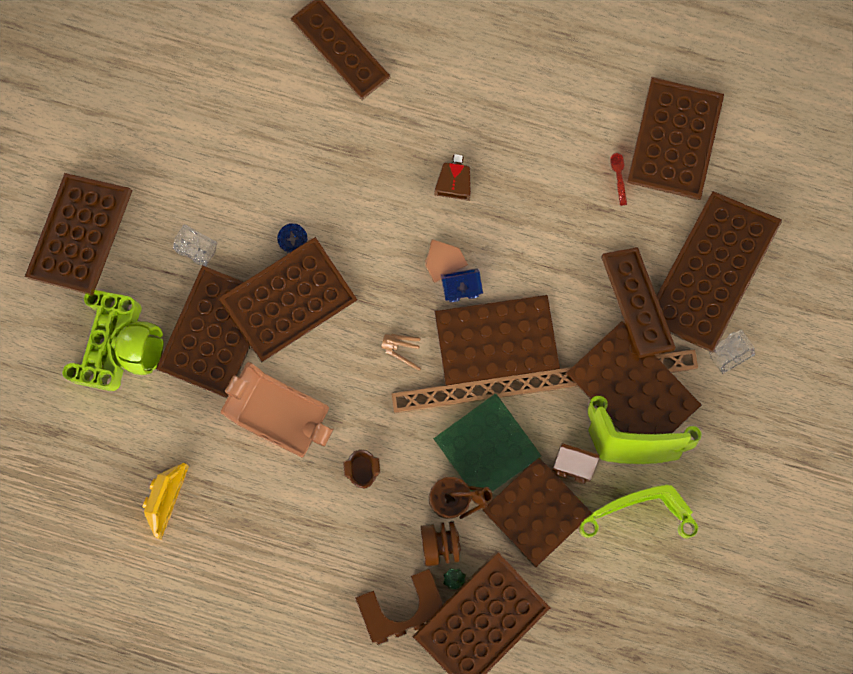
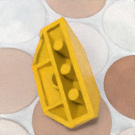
M181 463L158 474L156 479L153 478L150 485V490L152 491L143 503V508H145L144 514L153 534L160 540H162L189 468L185 463Z

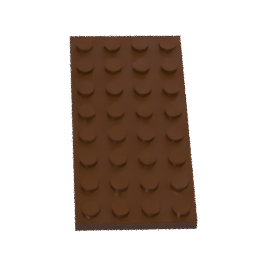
M712 191L657 294V299L672 335L714 353L782 223V219Z

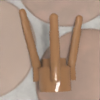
M385 334L381 348L386 349V354L392 355L420 371L421 368L397 354L394 350L397 351L399 345L419 349V345L400 340L420 341L421 339L419 337Z

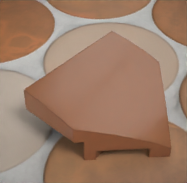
M431 240V246L425 259V266L434 283L468 265L458 247Z

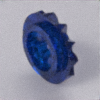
M298 224L283 226L277 236L280 248L287 253L305 244L308 239L305 229ZM291 232H293L294 237H298L294 245L291 241H287L290 238Z

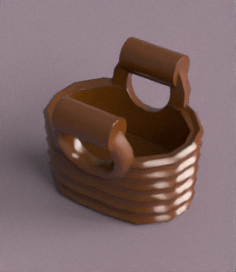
M360 449L354 451L348 460L343 462L344 476L358 488L365 489L370 487L379 473H381L379 458L374 457L367 450Z

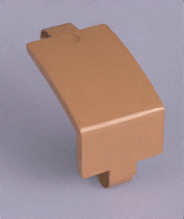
M250 362L246 363L239 377L236 375L232 377L225 390L229 396L220 411L223 416L234 424L301 458L305 456L311 442L325 447L334 430L322 424L329 410L326 404L268 376Z

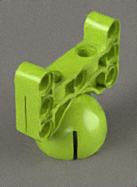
M95 290L93 296L85 294L84 303L97 312L82 365L75 363L65 365L62 371L64 378L78 385L115 391L121 385L123 368L136 375L151 374L157 368L162 357L164 345L163 339H161L163 336L162 330L156 324L138 321L142 307L129 296ZM77 370L76 375L72 377L73 372ZM94 374L93 379L90 380V376ZM111 377L110 383L107 384V380Z

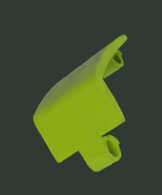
M603 396L593 397L587 409L591 421L588 429L598 455H600V459L606 462L653 464L679 460L683 452L692 450L697 446L702 436L700 429L696 426L687 427L684 433L653 435L617 432L606 412L608 403Z
M662 485L629 494L605 505L580 524L579 532L583 537L591 538L599 529L596 519L625 507L655 499H661L669 511L682 521L678 526V534L682 538L689 539L695 536L698 532V525L691 516L692 510L675 488L671 485ZM589 523L593 525V533H586L584 531V524ZM685 524H689L692 527L693 531L691 534L684 532L683 526Z

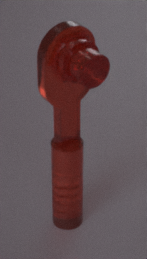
M614 153L610 157L611 168L616 172L620 206H626V192L622 178L624 159L620 153Z

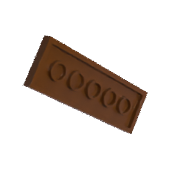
M323 0L311 1L291 17L294 25L361 100L365 99L390 79V74Z
M638 247L603 253L601 258L638 358L674 351L676 346Z

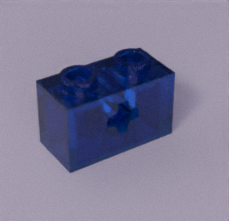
M478 268L440 275L443 295L446 301L449 300L451 303L458 302L460 298L464 297L475 299L480 294H483ZM460 283H464L465 285L463 290H460L459 288Z

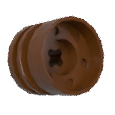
M442 478L430 490L429 505L432 511L439 517L445 519L456 518L464 514L469 508L471 496H452L454 502L446 503L444 495H449L451 492L470 491V489L459 478Z
M454 521L449 522V531H445L444 522L440 525V532H436L434 524L420 526L426 567L439 565V557L442 555L446 564L450 563V554H453L454 563L459 562L461 547L459 533Z

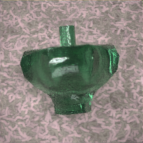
M450 568L448 572L443 574V584L449 590H458L466 582V574L460 568Z

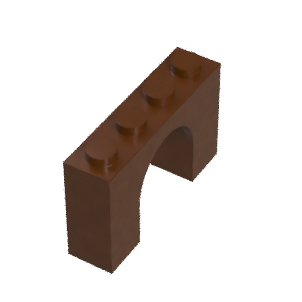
M430 569L411 576L419 598V608L416 614L407 621L395 622L388 619L382 613L374 591L355 598L372 643L376 642L377 645L388 642V637L395 635L398 638L406 635V630L414 628V631L419 630L443 606Z

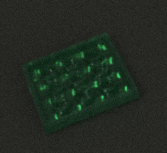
M496 393L433 438L468 486L489 487L491 492L542 456Z

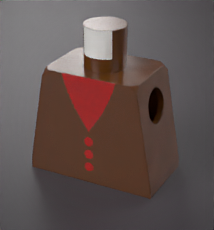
M453 155L452 163L443 164L435 186L434 196L470 201V167L463 165L464 156Z

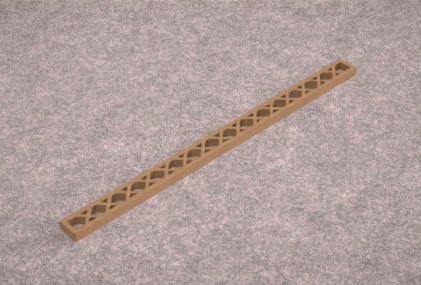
M695 349L655 355L661 362L668 358L675 363L672 368H668L671 373L698 369ZM691 355L692 365L686 366L680 362L683 356ZM570 367L392 393V401L395 414L578 386L567 379L566 374L562 375L572 368ZM551 375H556L561 379L558 385H553L548 381ZM532 378L542 381L538 388H534L529 384ZM517 380L522 383V388L518 391L511 388L510 385L513 381ZM499 383L504 389L501 393H495L491 390L492 386ZM476 386H480L485 390L482 396H476L472 393ZM456 389H462L466 392L462 399H458L453 395ZM442 391L447 397L444 401L439 402L434 396L437 392ZM423 394L428 398L425 404L420 405L415 401L418 395ZM404 397L409 401L405 407L397 408L396 398Z

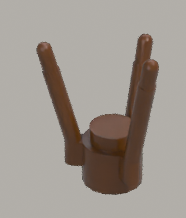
M468 486L472 491L451 492V496H472L473 502L479 504L460 515V519L480 509L487 508V503H490L493 497L489 487Z

